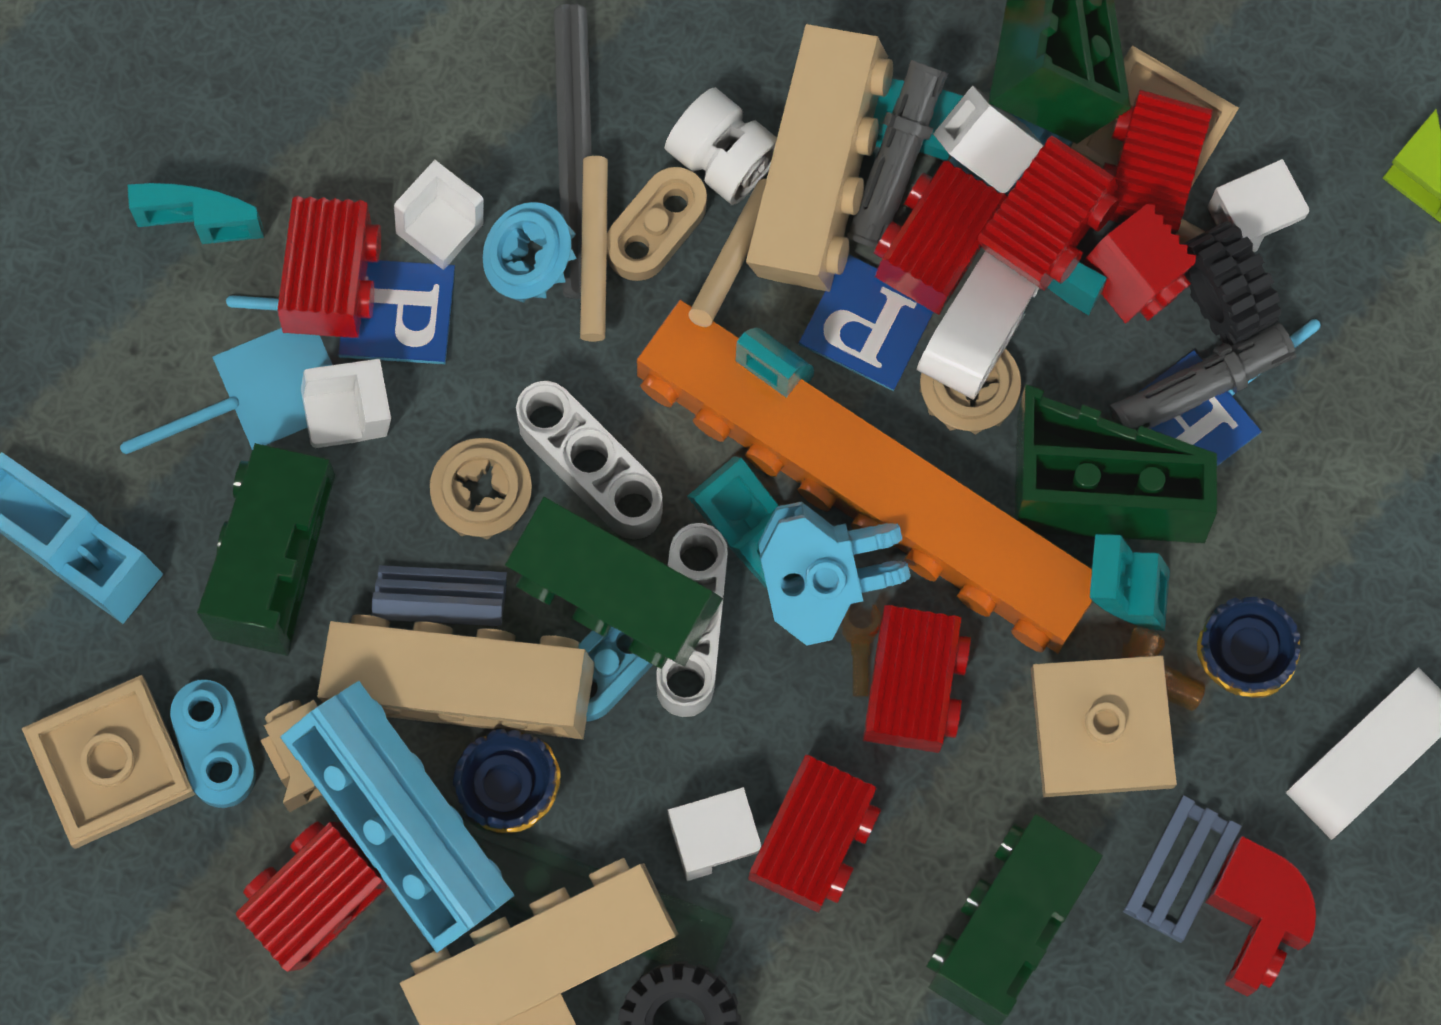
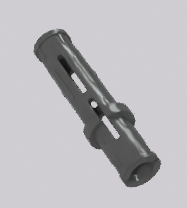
M914 60L910 61L904 84L893 112H886L883 124L887 125L882 139L883 142L864 188L860 209L853 218L851 227L846 235L847 238L876 248L885 230L894 220L924 139L930 140L934 130L929 125L949 73Z
M1276 322L1258 334L1230 346L1225 342L1215 347L1213 355L1203 359V361L1187 369L1185 368L1132 396L1109 405L1111 417L1115 423L1137 431L1140 426L1151 429L1201 405L1217 395H1221L1229 390L1237 393L1247 388L1249 380L1295 359V347L1283 325Z

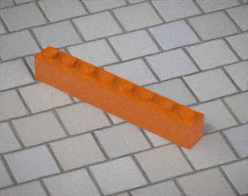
M679 300L637 358V376L644 380L640 386L648 396L669 408L676 401L695 414L693 423L706 435L719 442H724L727 436L748 449L745 457L762 472L776 477L782 471L801 484L798 492L815 507L823 511H829L832 506H835L854 520L851 523L853 530L877 526L878 524L898 523L901 529L902 541L894 544V546L907 554L904 562L908 563L910 569L921 577L933 582L941 576L959 588L960 592L957 597L974 612L989 617L994 611L1014 625L1011 633L1027 647L1041 653L1048 647L1059 654L1093 603L1090 599L1091 568L801 379L788 397H784L735 361L736 343L739 339L737 336L714 321L708 327L694 324L688 315L691 306Z

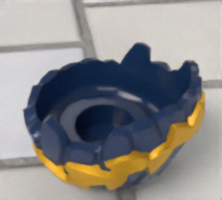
M1235 597L1228 600L1226 604L1219 605L1205 623L1203 631H1200L1197 641L1198 658L1205 673L1226 691L1235 695L1253 698L1271 696L1290 681L1298 664L1301 650L1300 634L1292 617L1275 602L1267 598L1259 599L1258 597H1245L1241 600Z
M505 729L491 731L486 737L477 738L474 743H470L463 751L455 766L453 786L455 787L459 804L463 805V810L470 818L473 817L474 821L479 825L494 832L516 833L533 827L549 812L560 787L561 771L553 751L547 743L538 737H532L530 734L521 733L517 730L506 732Z

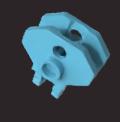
M802 501L776 507L758 542L774 621L806 646L832 640L849 606L863 601L862 593L901 584L910 579V571L906 561H888L856 569L853 556L898 544V542L902 541L900 525L898 523H885L848 531L846 523L832 526ZM790 573L799 574L797 577L792 579L784 578L787 574Z

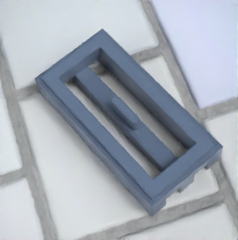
M379 565L378 579H376L375 592H373L372 616L396 621L498 626L502 624L506 599L507 572Z
M1184 795L1172 814L1123 910L1129 916L1180 943L1184 941L1242 827L1231 820L1229 822L1218 817V813L1209 808L1203 809L1195 805L1194 800ZM1189 817L1197 821L1198 824L1152 912L1143 907L1142 904L1186 818ZM1210 829L1221 834L1176 924L1165 918Z

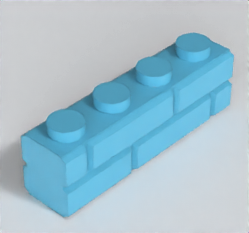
M357 681L336 696L317 706L281 735L282 741L295 759L300 762L303 770L374 868H377L382 879L436 953L515 896L503 880L498 866L487 858L464 826L461 815L448 804L426 774L421 760L414 753L410 752L387 720L382 706L371 698L360 681Z

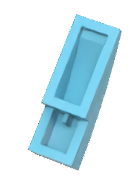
M1 452L0 533L95 605L124 624L163 576V573L143 552L100 524L87 510Z

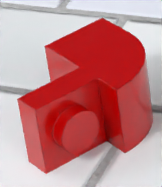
M1241 836L1232 845L1205 903L1252 926L1224 985L1248 997L1258 990L1260 984L1270 988L1276 980L1287 956L1286 952L1278 949L1280 942L1297 950H1301L1310 943L1315 929L1316 908L1307 881L1292 863L1277 853Z

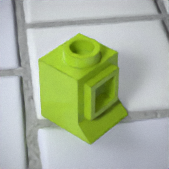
M1435 109L1392 161L1393 166L1384 175L1383 179L1441 223V129L1437 109Z

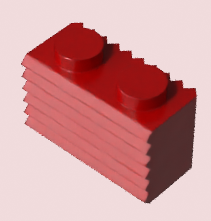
M1139 90L1134 104L1131 105V109L1119 115L1115 122L1111 139L1122 142L1117 163L1114 165L1105 162L1102 168L1115 177L1118 189L1113 196L1118 198L1120 202L1110 218L1111 221L1122 224L1143 206L1151 204L1155 205V214L1163 215V224L1172 225L1171 234L1178 232L1213 110Z
M1051 135L1040 149L1038 155L1032 160L1030 166L1025 170L1023 176L1017 181L1015 187L1010 191L1008 197L995 212L993 218L987 223L977 240L987 253L1003 262L1040 289L1045 291L1053 279L1061 284L1070 276L1080 261L1082 251L1076 247L1089 228L1092 227L1097 232L1100 231L1116 211L1120 202L1118 198L1113 196L1118 189L1116 179Z
M943 161L934 177L923 172L904 205L913 209L903 226L892 221L873 252L882 258L875 278L940 315L982 247L977 240L980 233L985 229L987 223L993 218L995 212L1000 208L1007 196L1004 193H998L994 187L986 186L982 180H976L972 174H966L962 168L954 167L950 161Z
M300 196L292 198L277 309L283 333L358 338L361 318H372L374 281L366 280V270L368 262L379 261L381 225L371 224L367 202L363 200L354 202L350 199L341 201L337 198L328 200L324 197L317 200L311 196L306 199Z
M1151 204L1143 206L1107 234L1084 261L1081 262V264L1107 277L1101 294L1125 324L1138 313H1141L1149 321L1191 285V282L1184 274L1195 264L1196 255L1187 254L1188 245L1179 244L1180 235L1171 234L1172 225L1163 224V215L1155 214V205Z
M893 605L884 606L863 741L939 753L943 745L944 736L956 738L962 700L950 698L953 674L965 675L971 637L959 636L961 617L895 607Z
M805 754L749 872L748 880L818 913L826 898L838 904L854 870V867L843 863L853 840L866 844L882 810L870 804L877 788L870 783L862 781L860 778L853 777L847 772L840 771L836 767L829 766L825 762Z
M317 821L310 825L290 845V848L296 855L279 871L273 866L265 869L243 891V894L249 900L236 912L237 918L244 922L246 928L253 932L254 937L262 943L263 947L271 953V956L279 962L281 968L287 972L302 970L388 888L377 868H374L342 822H329L324 826L320 821Z

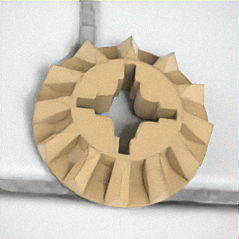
M1005 348L986 379V382L991 384L980 389L975 401V407L970 406V400H967L965 395L921 373L920 392L927 405L929 415L938 418L947 426L949 431L958 429L970 431L976 435L982 430L993 426H1000L1016 407L1021 391V376L1016 361Z
M488 438L469 439L451 447L441 456L434 467L430 480L432 504L439 519L454 529L460 536L469 535L488 540L495 534L505 530H512L516 522L529 508L532 482L528 467L522 457L507 444ZM493 466L491 471L492 488L505 499L485 497L480 505L475 506L474 511H470L471 492L463 487V483L456 480L478 482L483 474H487L489 467Z

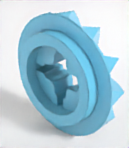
M529 202L509 209L494 223L484 244L483 267L488 281L496 291L506 297L524 303L526 299L533 297L547 299L548 289L555 283L566 282L563 272L568 261L577 259L571 249V239L576 233L567 225L562 213L549 205ZM529 238L536 244L543 246V249L535 254L536 264H534V268L521 261V258L528 254L529 248L527 244L530 242Z

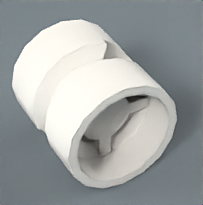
M715 87L704 92L688 107L671 130L664 148L690 171L695 172L703 169L705 171V183L727 202L734 205L743 200L757 182L763 179L769 172L777 137L756 120L744 123L742 121L743 110ZM731 145L732 147L726 152L725 150Z

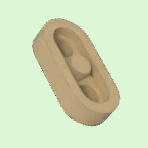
M671 167L659 171L648 181L612 224L607 233V260L610 267L619 276L633 281L646 280L655 276L703 220L706 213L707 193L702 180L695 173L681 167ZM671 196H680L686 200L687 206L683 211L675 213L667 210L664 202ZM632 242H642L648 247L649 252L643 258L633 259L626 254L625 249Z

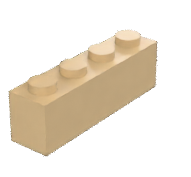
M808 24L805 26L746 263L758 277L830 292L834 274L841 275L845 269L849 253V239L844 237L849 214L856 215L862 203L864 181L863 178H859V173L864 155L871 156L876 146L879 124L878 119L873 117L878 97H885L888 94L893 76V61L888 59V55L878 36Z
M353 615L351 623L330 621L317 695L323 703L357 681H360L371 698L382 706L386 717L496 730L505 729L506 731L517 730L522 733L584 740L586 715L595 666L586 650L579 649V642L574 639L549 635L542 636L540 644L515 642L516 635L497 629H478L476 637L452 635L453 629L451 627L433 622H415L413 630L389 628L390 622L388 620L370 615Z
M622 858L591 873L589 877L594 887L570 898L566 888L563 887L529 904L534 917L516 926L510 927L505 916L470 933L475 946L451 957L447 947H445L438 953L433 951L410 963L415 975L400 982V985L419 1025H498L679 935L645 864H639L630 869L625 858Z

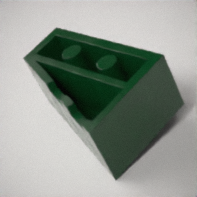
M1007 0L989 104L1076 144L1118 118L1119 115L1130 110L1131 104L1114 0Z
M1025 384L1017 416L1015 519L1036 533L1095 537V534L1121 535L1125 539L1189 543L1206 542L1217 514V453L1140 426L1138 431L1101 418V411L1085 405H1082L1080 410L1043 397L1044 390Z
M255 443L249 461L242 460L239 463L233 485V497L236 499L229 520L225 521L221 528L217 544V555L197 610V614L213 640L285 656L289 655L335 478V473L329 459Z
M544 496L505 563V566L522 575L516 587L548 605L552 603L555 595L560 596L577 606L571 617L572 619L604 637L607 636L611 627L633 638L628 651L660 669L663 668L667 659L685 667L723 600L721 596Z
M1036 813L1026 829L1016 823L1013 824L994 855L1005 863L992 884L980 878L960 910L971 918L957 940L946 933L926 965L927 968L937 973L928 988L986 1025H1001L1009 1016L1017 1002L1018 995L1032 972L1038 967L1047 952L1046 949L1061 924L1067 918L1103 857L1102 854Z

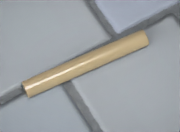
M588 156L583 159L580 338L591 342L602 341L606 335L608 159L602 156Z
M760 179L755 185L689 311L690 320L698 326L708 327L712 324L748 255L767 179Z

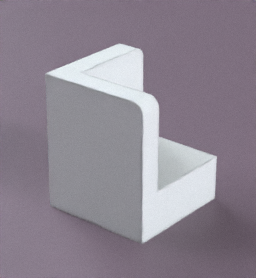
M972 85L933 134L952 157L996 190L1006 193L1028 168L1044 145L1025 124L1009 112L989 104L990 98Z
M1283 159L1217 187L1207 207L1216 225L1228 221L1231 222L1232 227L1235 225L1239 227L1243 238L1247 236L1253 243V252L1258 250L1265 236L1305 219L1309 213V207Z
M434 160L396 201L394 205L396 234L444 270L483 226V197Z
M380 359L304 370L301 394L312 447L321 448L349 444L387 436L391 415Z
M744 787L668 809L669 824L687 881L712 874L713 866L757 854L761 849V842Z

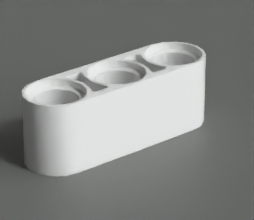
M985 251L935 330L919 361L917 370L974 400L1025 316L1024 311L1032 297L1035 298L1039 287Z
M550 381L535 382L526 387L518 397L516 405L520 435L526 444L618 535L634 540L645 538L653 533L660 524L663 513L661 487L656 479L565 388ZM544 406L554 407L563 415L559 423L550 428L536 427L529 421V417L533 411ZM585 450L599 451L607 459V462L601 469L591 473L580 471L572 463L577 454ZM628 494H640L651 503L650 509L639 517L625 516L616 507L619 500Z
M703 523L689 524L681 528L672 539L668 567L723 598L728 555L727 543L722 534L713 526ZM701 546L713 553L716 562L704 571H694L683 564L680 559L681 555L691 547ZM723 600L685 667L670 659H667L662 669L657 667V697L663 708L673 715L680 717L695 716L704 711L711 703L715 686ZM689 670L700 676L704 686L698 694L683 698L670 691L667 682L674 673Z
M1418 667L1301 777L1286 794L1331 840L1334 839L1441 737V689Z

